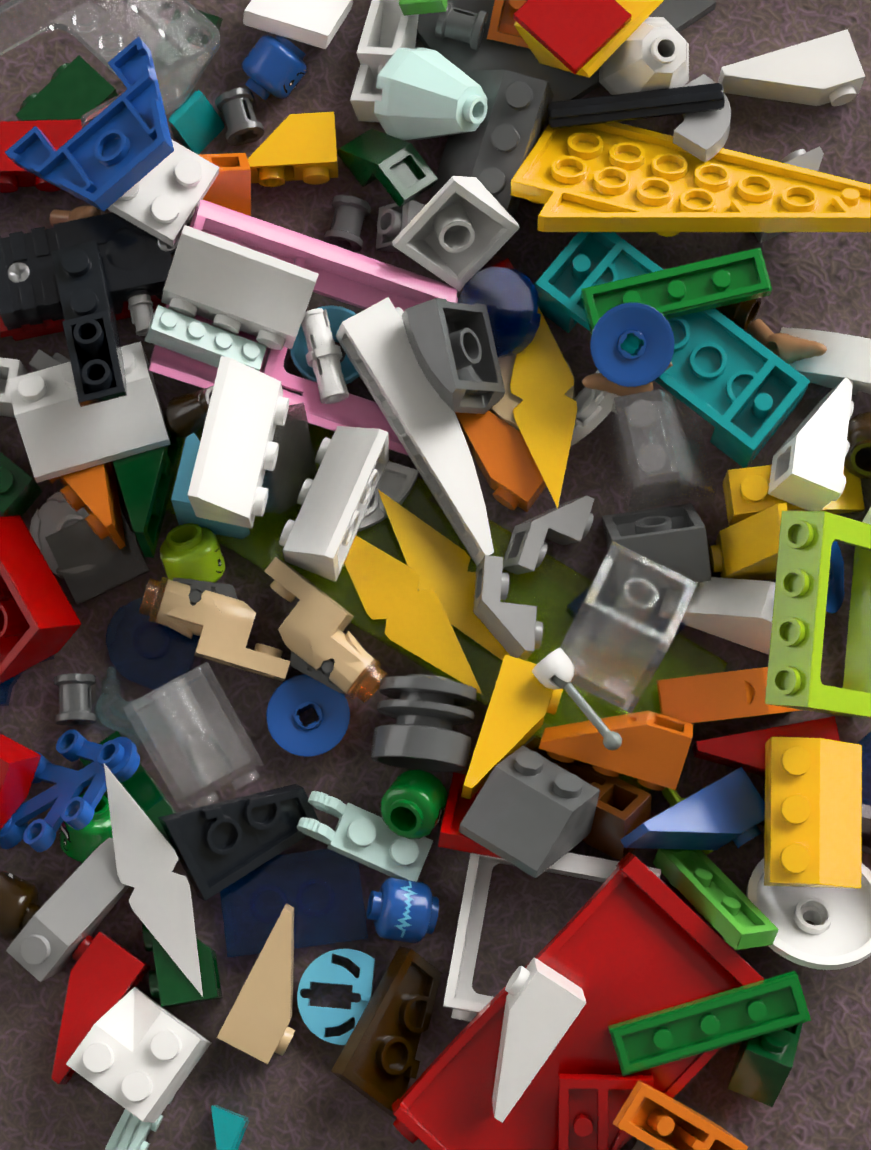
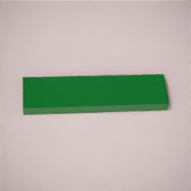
M760 247L582 288L581 298L592 336L593 329L598 320L608 310L620 304H646L658 310L666 319L770 296L772 286Z
M791 971L609 1025L608 1028L622 1075L626 1076L811 1021L798 974L796 971Z

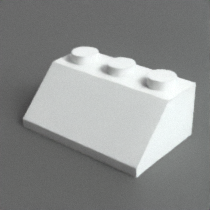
M184 225L163 289L162 303L169 305L168 309L195 318V315L212 320L213 326L228 332L238 334L239 331L256 336V341L268 348L282 350L284 346L292 349L319 274Z
M141 341L121 347L127 396L81 407L78 402L71 362L7 379L14 415L37 483L170 445L153 373L148 371L149 363Z
M224 356L220 358L190 482L188 498L196 517L252 529L255 515L262 517L266 508L268 489L262 487L265 471H273L276 465L279 443L272 441L276 425L284 426L289 408V398L283 397L281 381Z
M337 426L332 439L327 437L323 439L315 459V463L320 464L314 480L310 478L305 480L297 503L302 505L296 521L291 519L287 521L279 540V545L284 546L285 562L334 582L337 581L389 461V432L376 428Z

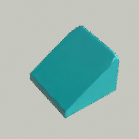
M200 90L195 91L168 118L173 137L197 155L225 127L220 116Z
M212 1105L211 1112L217 1150H238L250 1122L248 1117L221 1106Z

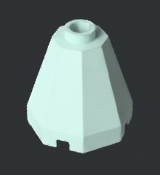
M398 48L377 75L376 88L383 91L382 100H375L374 114L387 135L407 141L476 131L486 117L488 98L481 86L436 50L427 48Z

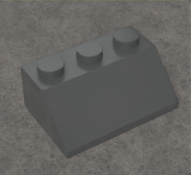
M509 70L469 71L468 76L481 86L488 98L487 114L476 131L448 136L436 174L438 180L432 186L430 198H433L452 176L476 177L515 219L521 198L510 195L511 180L540 138L548 115V104L552 102L554 95L546 80Z

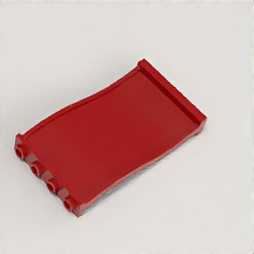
M628 852L593 896L535 956L536 959L581 987L586 1004L503 1123L494 1118L492 1095L506 996L508 995V992L505 991L506 986L451 1041L400 1099L397 1098L391 1105L393 1114L397 1117L393 1125L412 1144L420 1139L430 1150H558L559 1074H622L608 1028L609 1025L764 980V978L643 862ZM720 1048L639 1071L631 1075H653L654 1089L674 1098ZM629 1134L628 1138L623 1141L620 1149L633 1137Z

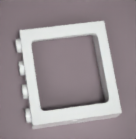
M567 852L544 872L605 882L617 868L616 865L619 861ZM470 853L443 1007L453 1009L451 1018L471 1022L494 998L493 996L476 993L472 988V981L492 870L498 864L514 866L501 858ZM648 867L660 879L661 869Z

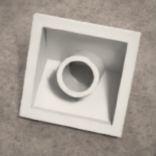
M452 176L398 234L392 243L395 248L460 292L520 227L515 219L476 177Z

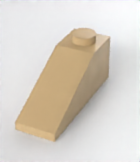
M285 904L217 1036L218 1039L266 1064L269 1063L274 1052L283 1056L296 1031L288 1027L293 1014L294 907Z

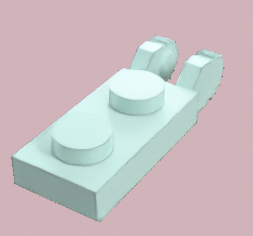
M311 792L308 799L310 805L339 818L335 830L315 819L302 817L297 825L298 831L327 844L328 849L390 877L417 882L433 840L426 837L407 839L398 836L387 827L382 817L349 802L344 804L341 800L323 792Z

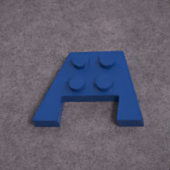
M139 36L108 62L127 90L56 151L46 135L37 126H34L5 152L17 166L103 212L174 151L151 50Z

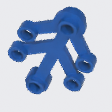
M70 729L63 733L57 741L56 750L68 761L73 762L82 758L92 763L77 771L52 764L40 754L41 757L32 783L37 784L43 781L54 786L20 805L0 830V847L2 849L13 848L23 839L36 852H43L54 843L56 832L63 821L75 830L86 827L93 819L94 810L107 790L104 764L120 783L128 780L133 776L140 764V755L137 752L136 745L127 737H118L101 745L88 741L75 729ZM90 785L83 798L79 797L83 788ZM51 808L44 820L37 819L28 825L27 821Z

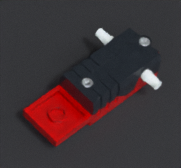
M112 211L107 214L53 224L54 228L47 229L44 226L31 229L30 233L20 231L10 233L9 237L6 238L0 236V338L12 336L15 341L64 331L63 321L65 319L51 251L96 240L100 249L107 288L112 298L116 320L131 317L132 324L136 326V334L138 336H146L157 306L166 307V304L162 303L163 289L180 236L172 247Z

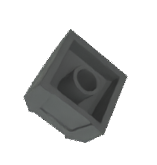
M434 298L405 309L402 319L415 358L429 383L454 412L485 414L503 398L505 389L486 304L476 303L470 305Z

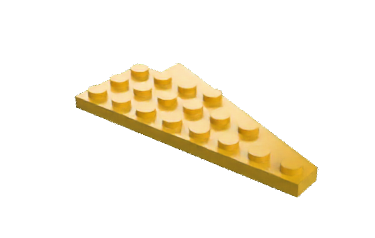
M618 122L557 129L551 128L548 124L511 180V196L526 199L536 204H545L538 215L537 230L542 232H656L664 237H672L680 232H871V184L724 148L705 163L674 144L673 136Z

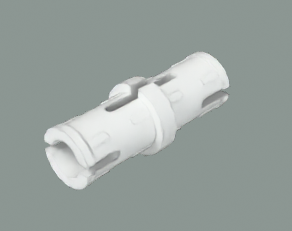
M318 308L306 311L301 323L308 348V353L305 356L308 366L313 367L321 403L332 404L345 400L349 397V392L341 370L340 360L343 356L340 346L335 345L327 310Z

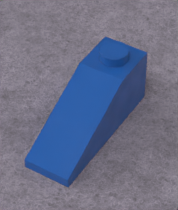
M740 767L642 823L623 837L621 842L625 848L718 850L733 841L737 848L761 834L757 825L765 820V802L744 769Z

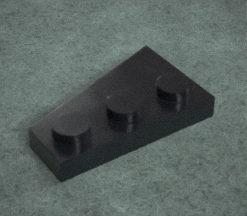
M297 784L158 817L197 896L204 901L305 838L307 835L297 829L300 818L307 817L319 821L312 805L308 802L304 788Z

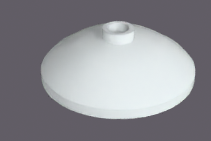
M764 858L757 864L748 882L746 897L779 929L773 945H769L773 951L798 965L820 970H837L851 967L864 961L871 955V871L862 862L861 889L764 886ZM806 920L813 922L815 925L807 923Z

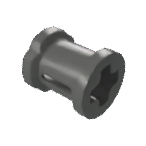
M447 1L446 12L439 13L435 28V39L443 40L447 37L469 43L470 49L478 51L484 37L488 12L481 10L478 14L455 8L452 2Z
M249 88L232 89L222 93L215 100L216 107L220 112H223L228 131L225 134L227 143L232 146H240L257 141L265 133L263 124L256 120L252 107L254 96Z
M337 195L332 200V206L335 211L330 230L324 233L323 241L353 252L360 251L363 246V240L360 238L364 219L371 213V206L365 200L354 196Z
M70 673L54 677V685L59 687V714L55 715V724L74 726L89 725L97 722L96 714L92 713L91 686L96 683L95 675Z

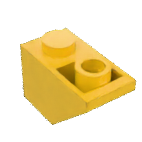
M334 112L290 114L248 158L251 169V183H259L264 187H278L285 184V181L303 180L307 184L318 185L328 182L330 178H339Z

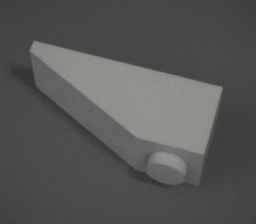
M109 837L93 851L33 915L6 951L38 981L42 982L58 974L67 966L81 942L88 935L91 936L130 887L122 884L117 875L113 838Z

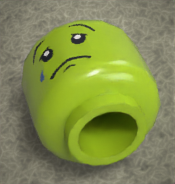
M194 523L179 525L168 533L160 547V559L170 580H173V578H183L216 583L225 571V559L216 535L208 528L200 527Z

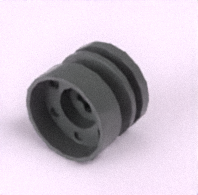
M425 674L391 676L380 679V694L393 698V700L377 702V711L397 719L396 724L382 725L374 728L371 759L384 765L414 770L420 769L423 771L449 773L468 771L472 739L464 734L452 731V726L474 722V712L458 706L476 704V688L454 682L445 677Z

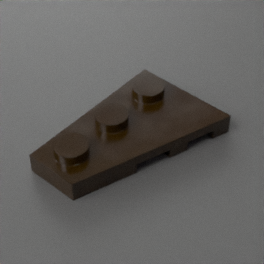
M401 946L398 948L331 1070L333 1074L395 1119L397 1117L393 1114L391 1105L397 1098L400 1099L406 1093L410 1078L416 1079L420 1061L415 1060L421 1033L429 1028L442 974L414 950Z

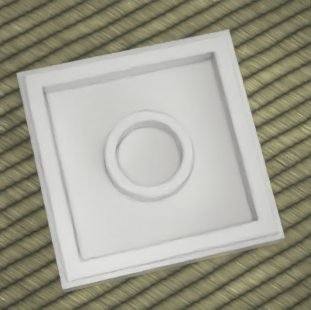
M251 0L244 10L243 24L326 49L350 12L353 0Z

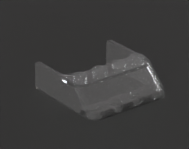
M11 0L0 6V56L42 32L59 29L73 35L116 75L108 62L139 36L151 50L166 115L185 103L221 45L220 31L187 0ZM124 92L84 114L81 117V127H85Z

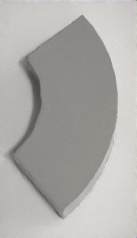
M703 74L683 87L712 84L715 82ZM724 93V108L721 110L682 114L684 121L674 129L673 143L705 163L712 159L725 145L729 136L731 107L726 94Z

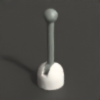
M561 648L554 650L543 658L532 670L538 681L549 689H564L603 736L604 746L608 750H617L622 744L620 734L609 730L572 685L574 666L570 658Z

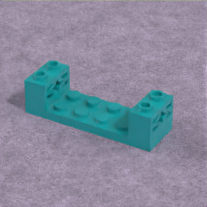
M578 232L535 283L534 299L541 313L567 333L577 323L590 331L581 298L582 288L664 269L615 232ZM715 308L667 319L674 335V353L671 360L673 366L654 381L714 426L715 429L710 443L740 466L747 468L799 405L810 380ZM630 333L621 344V348L633 354L639 344H641V339Z

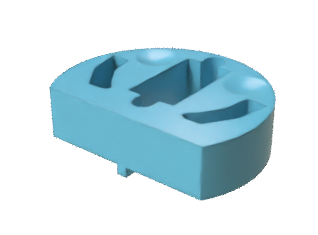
M336 949L319 956L307 967L298 986L297 1002L300 1015L313 1034L326 1042L346 1045L354 1028L341 1036L326 1037V1028L339 1027L352 1018H355L356 1027L372 998L375 969L374 958L354 949ZM333 954L347 958L360 968L359 977L355 978L343 966L333 964ZM312 983L353 986L352 993L360 994L361 1000L357 1003L351 1002V1009L310 1006V999L303 998L301 993L305 989L311 990Z

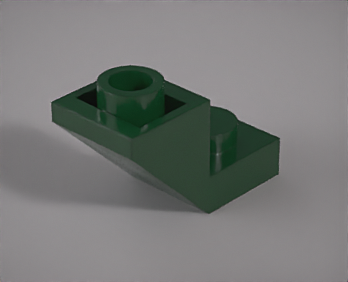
M373 128L345 144L337 151L339 157L362 187L378 179L399 207L431 188L438 180L411 143Z

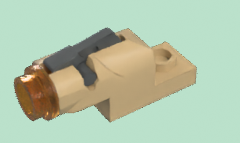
M275 557L264 571L274 579L270 587L290 603L296 597L300 599L278 629L285 645L291 650L290 665L339 693H346L351 699L358 697L366 703L379 689L380 680L387 677L388 674L380 668L382 663L368 654L350 631L346 634L343 633L355 616L284 560Z
M162 577L161 581L149 578L139 614L149 616L150 622L168 626L192 639L193 634L200 636L194 656L281 682L285 680L290 661L281 659L282 650L256 643L254 650L246 648L256 612L244 601L237 599L233 585L183 578H173V580Z

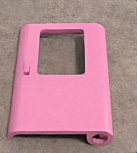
M202 199L198 201L189 227L318 273L319 275L313 290L314 293L364 310L389 297L395 308L400 307L403 311L434 298L446 299L447 302L462 303V299L457 297V289L451 285ZM195 315L194 319L212 325V320ZM242 331L236 334L257 342V337ZM155 344L148 367L150 372L202 389L214 386L218 370L214 366ZM284 346L282 350L266 348L259 371L281 381L282 388H285L282 389L283 397L289 398L288 417L334 432L337 426L382 429L389 432V450L408 455L376 402L349 393V397L340 402L332 404L321 403L317 382L292 375L284 369L283 365L288 348Z

